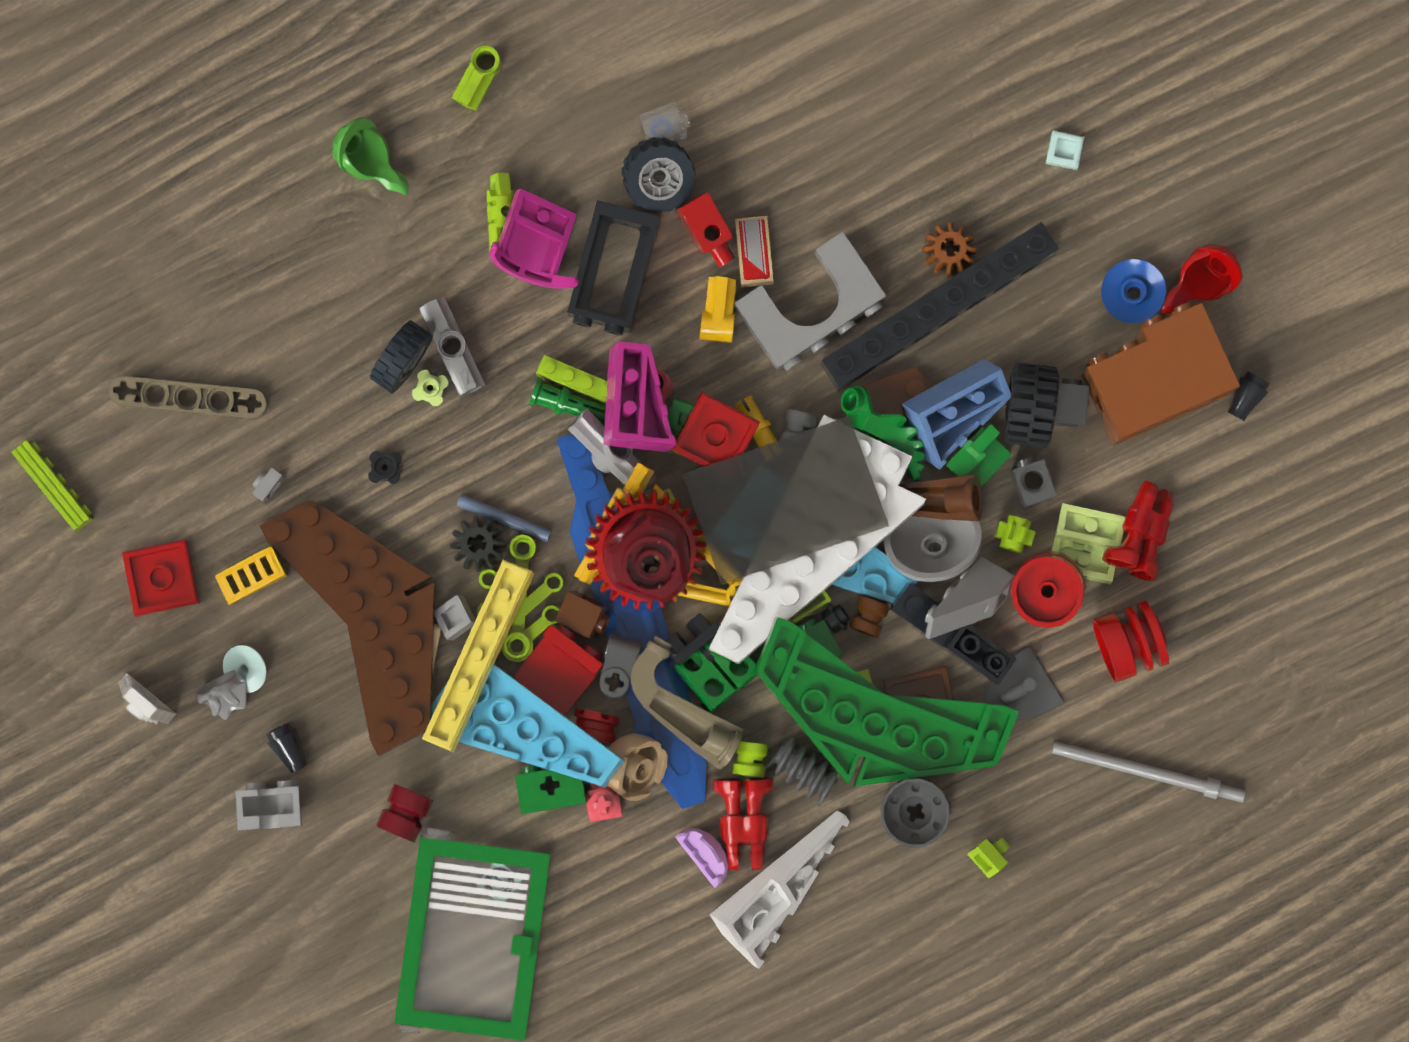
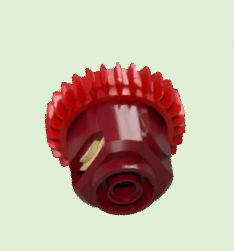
M640 488L638 498L633 499L631 493L626 491L627 501L623 503L615 496L614 502L616 507L612 509L609 505L604 504L603 508L607 515L603 517L596 513L594 517L600 525L598 527L589 525L588 527L589 531L595 535V538H585V543L593 547V549L585 551V557L595 559L587 564V568L589 571L598 569V572L592 576L593 581L604 580L600 586V591L604 593L611 588L610 599L614 601L621 595V603L624 607H626L630 599L633 600L636 610H639L641 601L646 602L648 610H652L653 601L658 600L662 608L665 607V602L670 599L676 603V596L680 592L687 595L688 592L685 587L687 583L696 585V580L691 575L692 572L701 574L703 571L696 564V561L706 560L705 555L698 552V550L706 548V543L696 540V538L704 535V531L701 528L693 529L699 523L698 518L695 516L687 519L691 513V508L687 506L680 511L681 499L676 498L670 504L668 492H665L662 498L658 499L656 489H652L650 497H645L643 489Z

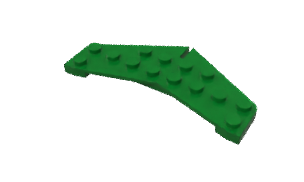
M777 616L774 619L757 663V674L847 784L850 783L859 757L863 756L853 783L854 787L995 766L1003 755L1019 711L1002 704L884 694L794 623Z

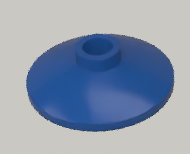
M1139 259L1125 260L1113 266L1105 275L1101 287L1102 301L1107 311L1117 320L1130 324L1142 323L1153 318L1161 310L1167 292L1166 283L1161 272L1151 263ZM1136 288L1140 290L1141 294L1137 299H1131L1128 296L1131 289Z

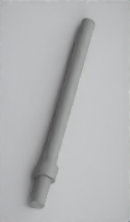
M1054 741L1051 751L1052 754L1199 791L1203 793V796L1212 799L1222 797L1243 803L1246 790L1221 784V780L1208 777L1207 780L1058 741Z

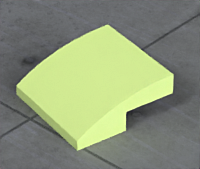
M1062 503L1051 551L1064 553L1073 559L1083 572L1084 579L1111 585L1115 566L1105 563L1102 557L1107 548L1121 546L1124 532L1122 525L1125 517Z

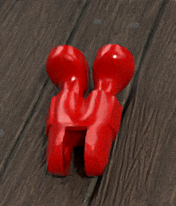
M1147 480L1143 481L1133 504L1127 510L1128 513L1122 525L1123 531L1128 534L1125 541L1119 547L1107 548L1103 553L1102 560L1115 567L1128 568V574L1135 578L1154 581L1158 575L1157 548L1159 545H1163L1166 540L1169 528L1168 519L1174 506L1173 494L1167 489L1158 491L1157 484ZM1141 542H1144L1142 551L1140 553Z
M722 778L713 780L712 788L717 794L722 796L726 807V814L719 817L720 835L725 845L729 870L739 871V845H751L750 859L752 870H759L763 867L765 841L769 834V817L761 813V807L765 794L769 793L774 787L773 778L745 779L747 815L745 816L741 815L740 812L741 779Z

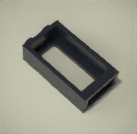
M597 200L576 277L579 283L577 287L573 288L567 311L568 317L573 318L572 323L591 328L592 323L605 326V332L623 336L624 331L631 333L660 225V216ZM612 224L628 226L640 232L621 308L617 314L594 310L589 306L608 229Z

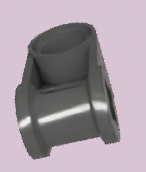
M610 634L600 677V687L605 696L618 699L627 693L631 682L632 668L639 657L642 641ZM614 675H619V680L624 683L623 688L617 687L615 692H611L610 686L605 684L606 679H612Z

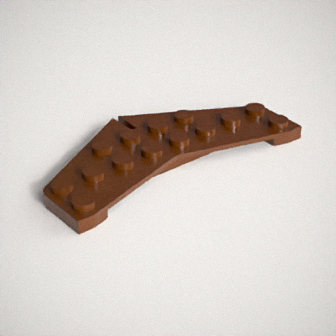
M306 501L260 525L266 540L347 624L369 737L377 755L381 756L423 734L432 718L433 632L436 584L432 583L409 596L406 595V592L432 579V577L314 501Z

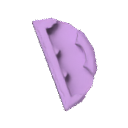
M688 828L681 831L675 838L713 887L716 888L726 878L728 871L726 854L720 843L711 834L701 829Z

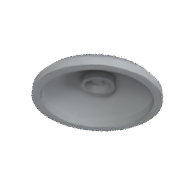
M911 516L884 539V546L890 563L898 572L914 580L936 582L957 576L975 561L982 545V530L979 521L943 520Z

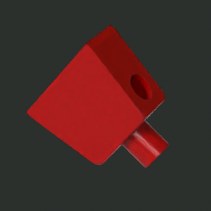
M708 192L699 195L675 210L701 254L710 252L718 267L735 259L733 252L726 242L733 238ZM708 226H711L716 233L712 241L708 240L704 234Z

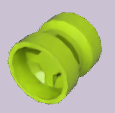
M740 742L736 750L738 759L733 765L732 774L764 778L766 768L763 765V759L767 756L768 745Z

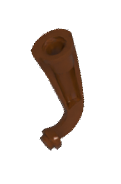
M975 474L899 485L926 498L924 505L912 516L961 521H980L982 517V491L979 478Z

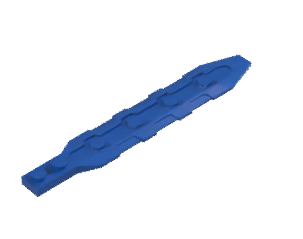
M573 434L556 440L576 497L570 534L579 562L581 563L585 556V551L589 549L585 545V538L591 535L588 527L589 525L596 526L598 522L594 517L595 514H603V505H608L613 495L606 488L602 472L593 464L591 459L592 453ZM604 580L591 583L590 587L594 599L611 607L608 612L610 622L605 630L608 640L612 633L642 641L641 654L645 650L648 641H652L655 636L664 641L670 637L658 600L653 601L652 610H648L645 601H641L639 610H636L631 599L626 607H624L621 603V595L614 601L610 599L611 588L604 593L600 591V586ZM670 656L660 661L654 672L657 685L692 703L686 684L669 665L671 661ZM617 675L620 687H623L624 683L620 682L619 675ZM630 682L626 696L636 724L634 726L636 734H643L658 741L661 744V748L666 750L668 755L667 769L661 783L682 809L706 802L707 760L675 736L643 707L635 696Z

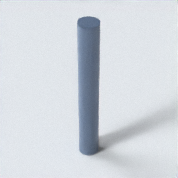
M463 494L460 495L457 503L458 507L544 542H548L552 530Z

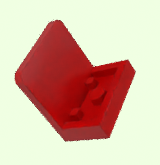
M550 624L543 633V639L516 672L515 679L561 714L566 715L603 668V664L599 662L602 655L587 644L582 649L574 643L573 639L576 635L560 624L556 629Z

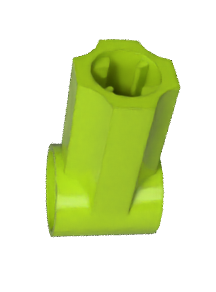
M486 45L475 49L471 56V62L452 96L453 100L475 112L479 109L493 80L499 75L503 67L502 59L493 47ZM484 55L495 57V64L489 70L479 68V60Z

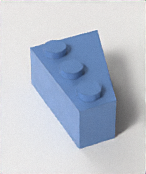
M983 359L902 403L910 426L918 430L917 434L914 435L915 439L923 441L924 445L919 450L924 452V460L941 469L947 463L945 459L958 446L962 447L968 441L967 437L980 424L984 425L1011 398V393L1002 369Z

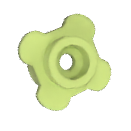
M428 370L420 371L417 375L419 380L417 387L412 390V397L416 401L424 400L430 402L432 406L441 405L444 388L449 384L448 379L443 375L438 377L431 375ZM429 385L433 386L432 391L427 390Z

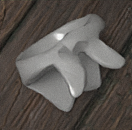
M232 670L201 687L196 694V698L200 704H206L211 707L213 716L218 714L222 719L226 720L233 710L246 708V681L238 671Z

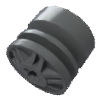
M923 778L906 779L895 784L885 795L881 806V822L887 834L898 844L909 848L925 847L936 842L946 831L951 817L950 803L945 792L934 782ZM918 803L923 805L924 819L917 818L915 821H912L909 818L911 813L907 810L908 806L915 807Z

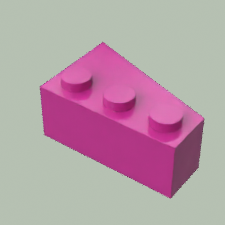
M618 341L609 349L603 444L605 446L668 452L676 445L675 437L671 433L667 418V407L663 403L659 388L661 384L651 346L648 344Z

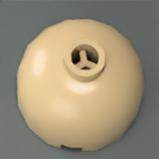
M635 733L623 735L610 745L609 749L625 761L608 783V786L628 801H639L648 797L652 793L648 789L652 787L654 782L660 784L664 777L668 759L666 750L662 749L661 744L651 737Z

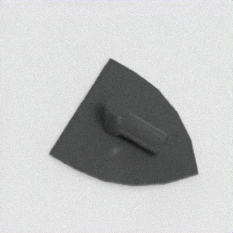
M1030 646L1014 655L1017 659L999 685L992 681L990 682L984 698V703L1002 704L1019 711L1016 720L1036 717L1063 703V700Z

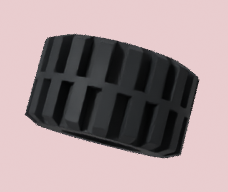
M1017 362L1012 369L1009 382L1011 398L1006 402L1004 420L1006 443L1046 448L1052 438L1059 392L1058 370L1052 366Z

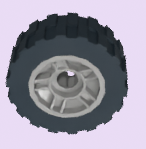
M651 137L649 140L640 141L636 147H632L629 150L628 156L624 158V167L621 170L622 181L630 198L633 199L638 207L641 206L649 212L650 210L656 213H662V211L669 212L674 210L673 208L684 204V200L692 194L691 190L695 187L696 183L694 180L696 172L688 153L676 141H670L665 137ZM658 170L665 173L658 176L657 180L653 177L654 173Z

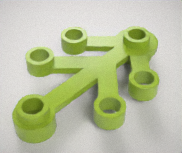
M518 535L510 543V552L516 559V565L529 570V560L536 553V544L530 536ZM521 543H527L530 547L529 552L525 555H521L517 551V547ZM486 569L480 573L479 583L483 588L490 590L491 585H485L483 577L488 573L496 576L497 573L494 570ZM548 574L544 579V583L528 597L526 592L512 623V630H509L501 647L503 655L512 662L525 661L533 652V640L545 631L550 624H558L555 621H548L546 619L548 610L554 609L557 612L560 610L558 607L550 605L544 608L542 617L525 630L526 616L550 594L562 590L564 581L559 574ZM551 577H557L560 580L558 588L551 589L548 587V580ZM481 603L478 606L477 615L479 614L483 603ZM520 640L523 642L524 647L522 651L514 652L512 650L511 644L513 641Z

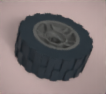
M412 320L407 321L381 353L371 371L370 379L392 394L396 392L424 356L433 335Z

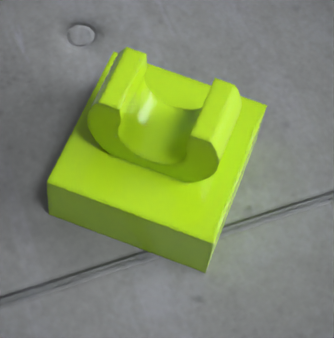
M1003 837L993 844L986 838L967 855L988 878H991L1008 864L1002 854L1011 846Z

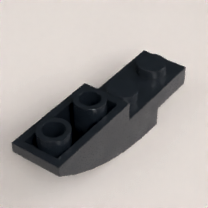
M907 582L889 609L925 636L928 626L925 618L933 605L939 606L940 604L913 584ZM970 624L930 639L996 685L1001 683L1017 659Z

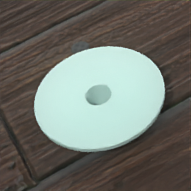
M238 645L226 653L223 660L224 674L232 670L238 671L246 681L247 693L257 691L262 687L266 680L267 670L262 656L255 649L246 645Z

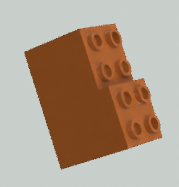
M1190 301L1173 309L1174 312L1169 314L1170 317L1163 319L1162 315H1158L1145 321L1144 325L1140 327L1141 331L1135 337L1136 340L1120 346L1119 350L1116 351V355L1109 357L1108 353H1103L1089 360L1090 363L1086 364L1087 368L1081 376L1085 385L1089 386V394L1097 412H1100L1103 418L1102 423L1113 446L1231 395L1240 387L1202 303L1193 306Z

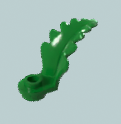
M854 386L845 390L841 398V407L847 415L849 427L912 456V460L907 468V476L911 477L913 481H919L920 472L924 468L920 461L925 458V454L918 451V449L922 448L924 444L921 440H911L918 430L911 426L904 427L903 424L906 422V418L901 414L876 413L873 410L870 394L865 387Z

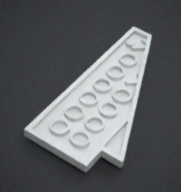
M823 415L709 650L740 664L767 640L776 616L790 621L924 505L926 498L899 486L912 460V456Z

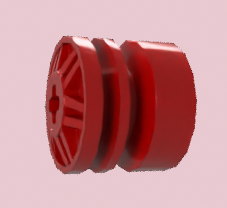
M1146 600L1137 603L1139 618L1131 606L1124 608L1126 623L1121 624L1114 612L1092 619L1101 655L1115 683L1137 675L1135 660L1139 659L1147 672L1154 669L1151 655H1153L1159 667L1169 664L1167 640L1158 617L1154 614Z

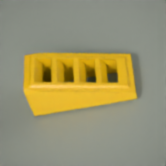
M273 546L215 575L228 605L288 577ZM266 558L273 570V574L269 576L261 562ZM254 564L262 577V580L258 582L250 569V566ZM244 570L251 584L247 588H245L238 573ZM230 576H233L238 586L239 592L236 594L233 593L226 579Z

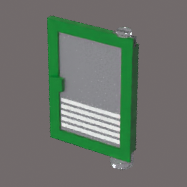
M422 827L394 1024H400V1031L407 1033H420V1027L525 1041L551 854L453 841L454 831Z

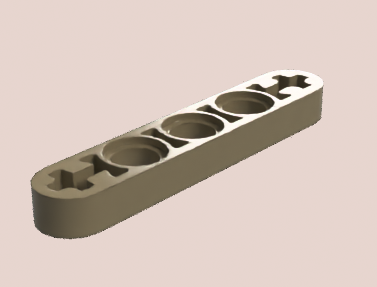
M120 376L113 379L108 388V394L113 402L119 406L249 420L263 417L268 409L266 397L260 391L249 388ZM123 383H127L129 389L139 391L138 384H143L140 392L142 402H137V395L130 394L125 396V400H121V396L116 393V388L120 389ZM153 386H160L165 391L164 399L157 404L150 403L147 398V393ZM186 389H192L197 394V401L191 407L182 406L179 400L180 394ZM219 392L226 393L229 396V405L223 410H216L212 406V398ZM235 393L240 394L238 398L240 401L248 402L251 400V396H256V400L261 403V407L255 408L254 413H250L248 407L238 405L239 411L233 412L236 405Z

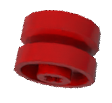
M1050 550L1035 553L1022 563L1014 576L1011 589L1013 605L1020 616L1034 626L1044 628L1061 626L1071 620L1081 607L1086 585L1083 572L1077 563L1064 553ZM1043 586H1052L1054 594L1050 595L1048 591L1042 592Z

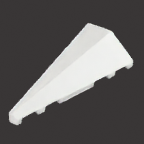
M839 811L833 813L710 914L722 935L756 968L759 969L765 961L761 957L771 942L776 943L781 936L777 932L788 914L793 916L819 872L816 870V867L824 854H831L835 846L832 844V841L841 826L847 827L850 823L843 813Z

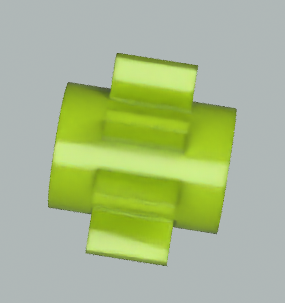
M1008 515L1006 522L999 521L994 536L1001 539L999 547L1016 553H1023L1025 546L1031 548L1036 535V531L1030 530L1032 522L1013 515Z

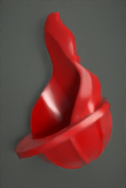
M1207 244L1196 248L1182 266L1180 283L1177 287L1166 293V298L1160 312L1171 314L1174 312L1173 309L1187 303L1189 300L1212 301L1234 291L1243 279L1237 255L1227 246Z

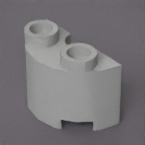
M297 780L277 781L278 788L266 789V783L246 784V790L235 791L238 830L302 826L300 786H297Z

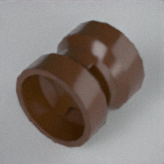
M860 596L857 603L858 616L852 617L849 628L879 638L882 631L879 623L883 618L887 617L890 607L878 601Z

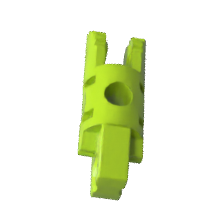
M497 172L491 175L490 189L486 191L489 252L492 243L498 242L515 195V190H511L509 173Z

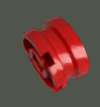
M575 708L574 717L577 718L576 725L598 741L608 743L615 741L616 735L613 734L614 727L619 724V717Z

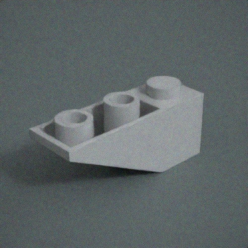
M980 557L973 567L969 566L963 571L960 582L956 586L951 585L947 589L940 605H933L925 618V622L928 623L925 637L931 639L993 616L1010 596L1015 575Z

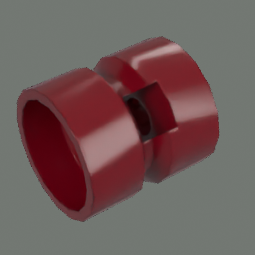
M394 784L387 799L390 807L382 810L376 826L415 843L422 828L419 819L427 816L433 800Z

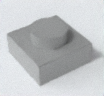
M273 468L268 473L263 471L252 485L256 488L252 494L267 504L285 478Z
M463 595L454 596L435 610L434 616L447 640L454 641L473 627L476 621Z

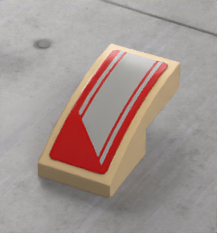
M767 216L735 219L741 287L773 285Z

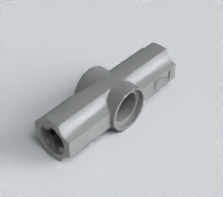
M446 298L434 299L420 307L419 310L430 333L433 335L432 338L459 396L469 395L486 386ZM456 339L461 342L459 352L453 355L445 353V343L448 340Z
M588 409L584 410L570 424L568 430L592 453L591 459L597 469L605 473L612 472L625 485L638 462L643 463L633 454V448L603 445L605 426ZM654 474L645 490L648 487H650L652 483L656 480V476Z

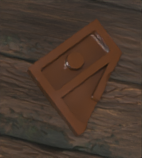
M916 367L861 386L868 390L873 410L876 413L901 414L906 418L904 426L908 419L902 403L930 389L934 385Z

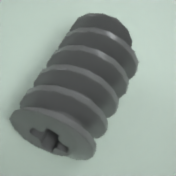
M791 737L781 745L766 768L776 763V776L787 771L785 782L788 784L797 778L796 790L800 791L808 786L807 798L810 799L819 794L817 805L820 806L838 781V772L834 768L826 772L828 765L826 759L816 765V752L805 757L807 748L805 744L794 749L796 738Z

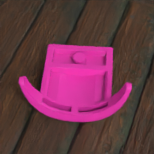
M523 189L516 190L498 242L492 243L489 252L491 261L502 271L533 285L553 289L577 287L579 283L577 278L557 276L577 214Z

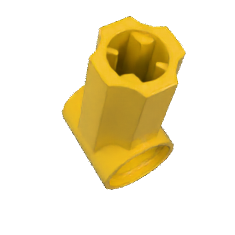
M721 276L709 277L705 311L702 312L700 340L732 343L736 279Z

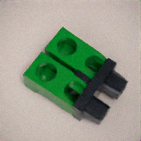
M699 613L686 624L688 630L695 637L691 643L687 644L678 632L669 637L666 642L672 645L669 650L671 652L669 655L671 658L669 665L701 701V706L704 710L712 714L728 701L733 694L735 695L757 677V665L749 656L738 664L709 650L720 624L718 621L712 624L705 616Z

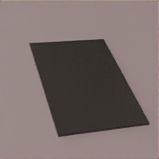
M849 416L682 474L699 524L704 531V538L721 585L889 526Z

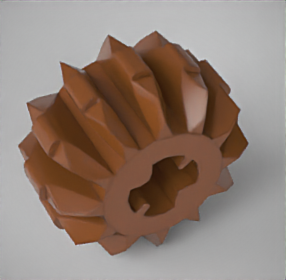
M953 222L947 223L946 232L937 224L934 227L937 236L931 233H927L925 236L926 241L932 245L922 246L923 253L932 254L925 259V264L931 265L936 262L937 265L933 271L936 275L940 273L942 267L946 268L945 274L947 278L952 277L954 267L959 274L965 270L963 264L972 266L974 260L968 255L977 253V247L968 245L975 239L974 235L970 234L963 237L962 235L966 229L964 225H961L958 231L954 232ZM946 243H952V248L958 249V252L954 251L952 257L947 256V251L941 250V247L945 248Z

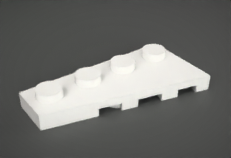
M128 673L118 682L123 698L130 703L126 708L140 720L154 722L155 724L158 722L168 724L176 715L174 711Z

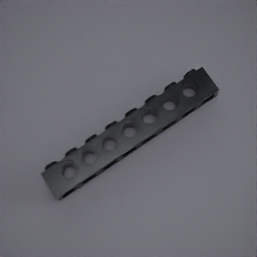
M1040 222L824 358L821 362L822 368L836 390L840 392L1054 257L1059 247L1044 224Z

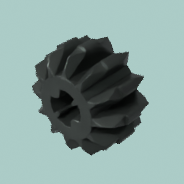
M479 517L473 518V528H470L469 524L463 520L461 525L466 532L464 534L458 530L452 532V535L461 539V542L450 543V548L453 550L462 549L453 558L458 562L467 557L463 565L465 570H469L474 561L476 571L481 573L483 561H486L487 566L493 569L495 565L490 557L493 555L497 559L503 558V554L495 550V547H504L506 542L501 539L494 540V538L502 533V530L498 527L489 532L492 527V520L487 519L482 528L480 527ZM485 538L482 541L486 545L484 550L478 549L476 553L470 551L473 549L470 544L472 539Z

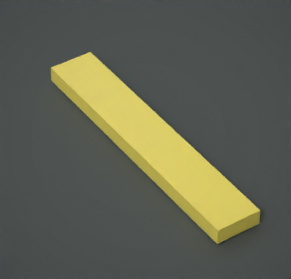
M506 560L502 561L423 735V740L453 753L455 752L535 573L531 570Z

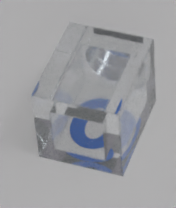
M676 102L639 115V121L646 140H649L651 137H665L670 141L674 140L677 142L687 138L686 128L691 127L685 109L678 110Z

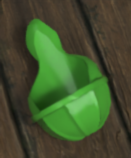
M365 117L355 118L347 125L338 129L332 139V155L342 171L360 180L376 179L388 191L399 192L404 196L408 194L409 185L407 178L390 166L389 148L386 139L371 120Z

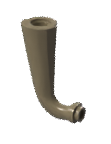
M655 636L652 641H648L645 650L633 665L631 672L633 692L643 707L692 750L721 770L729 763L736 752L744 729L695 706L657 685L654 678L655 668L660 661L669 657L671 653L669 650L672 645Z

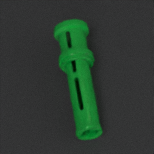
M538 377L529 402L530 406L537 404L554 410L556 415H563L565 412L576 417L588 409L605 426L606 406L571 394V390L567 387L560 389L543 383V379Z

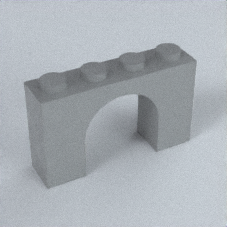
M844 232L824 243L815 251L816 257L834 282L838 292V305L833 314L824 322L813 326H800L788 321L779 312L762 285L734 303V308L777 371L785 368L786 371L793 369L803 361L800 356L809 350H812L813 353L820 351L830 343L827 338L837 332L840 336L844 335L857 325L855 323L856 319L864 314L869 318L884 308L881 303L885 301V293Z

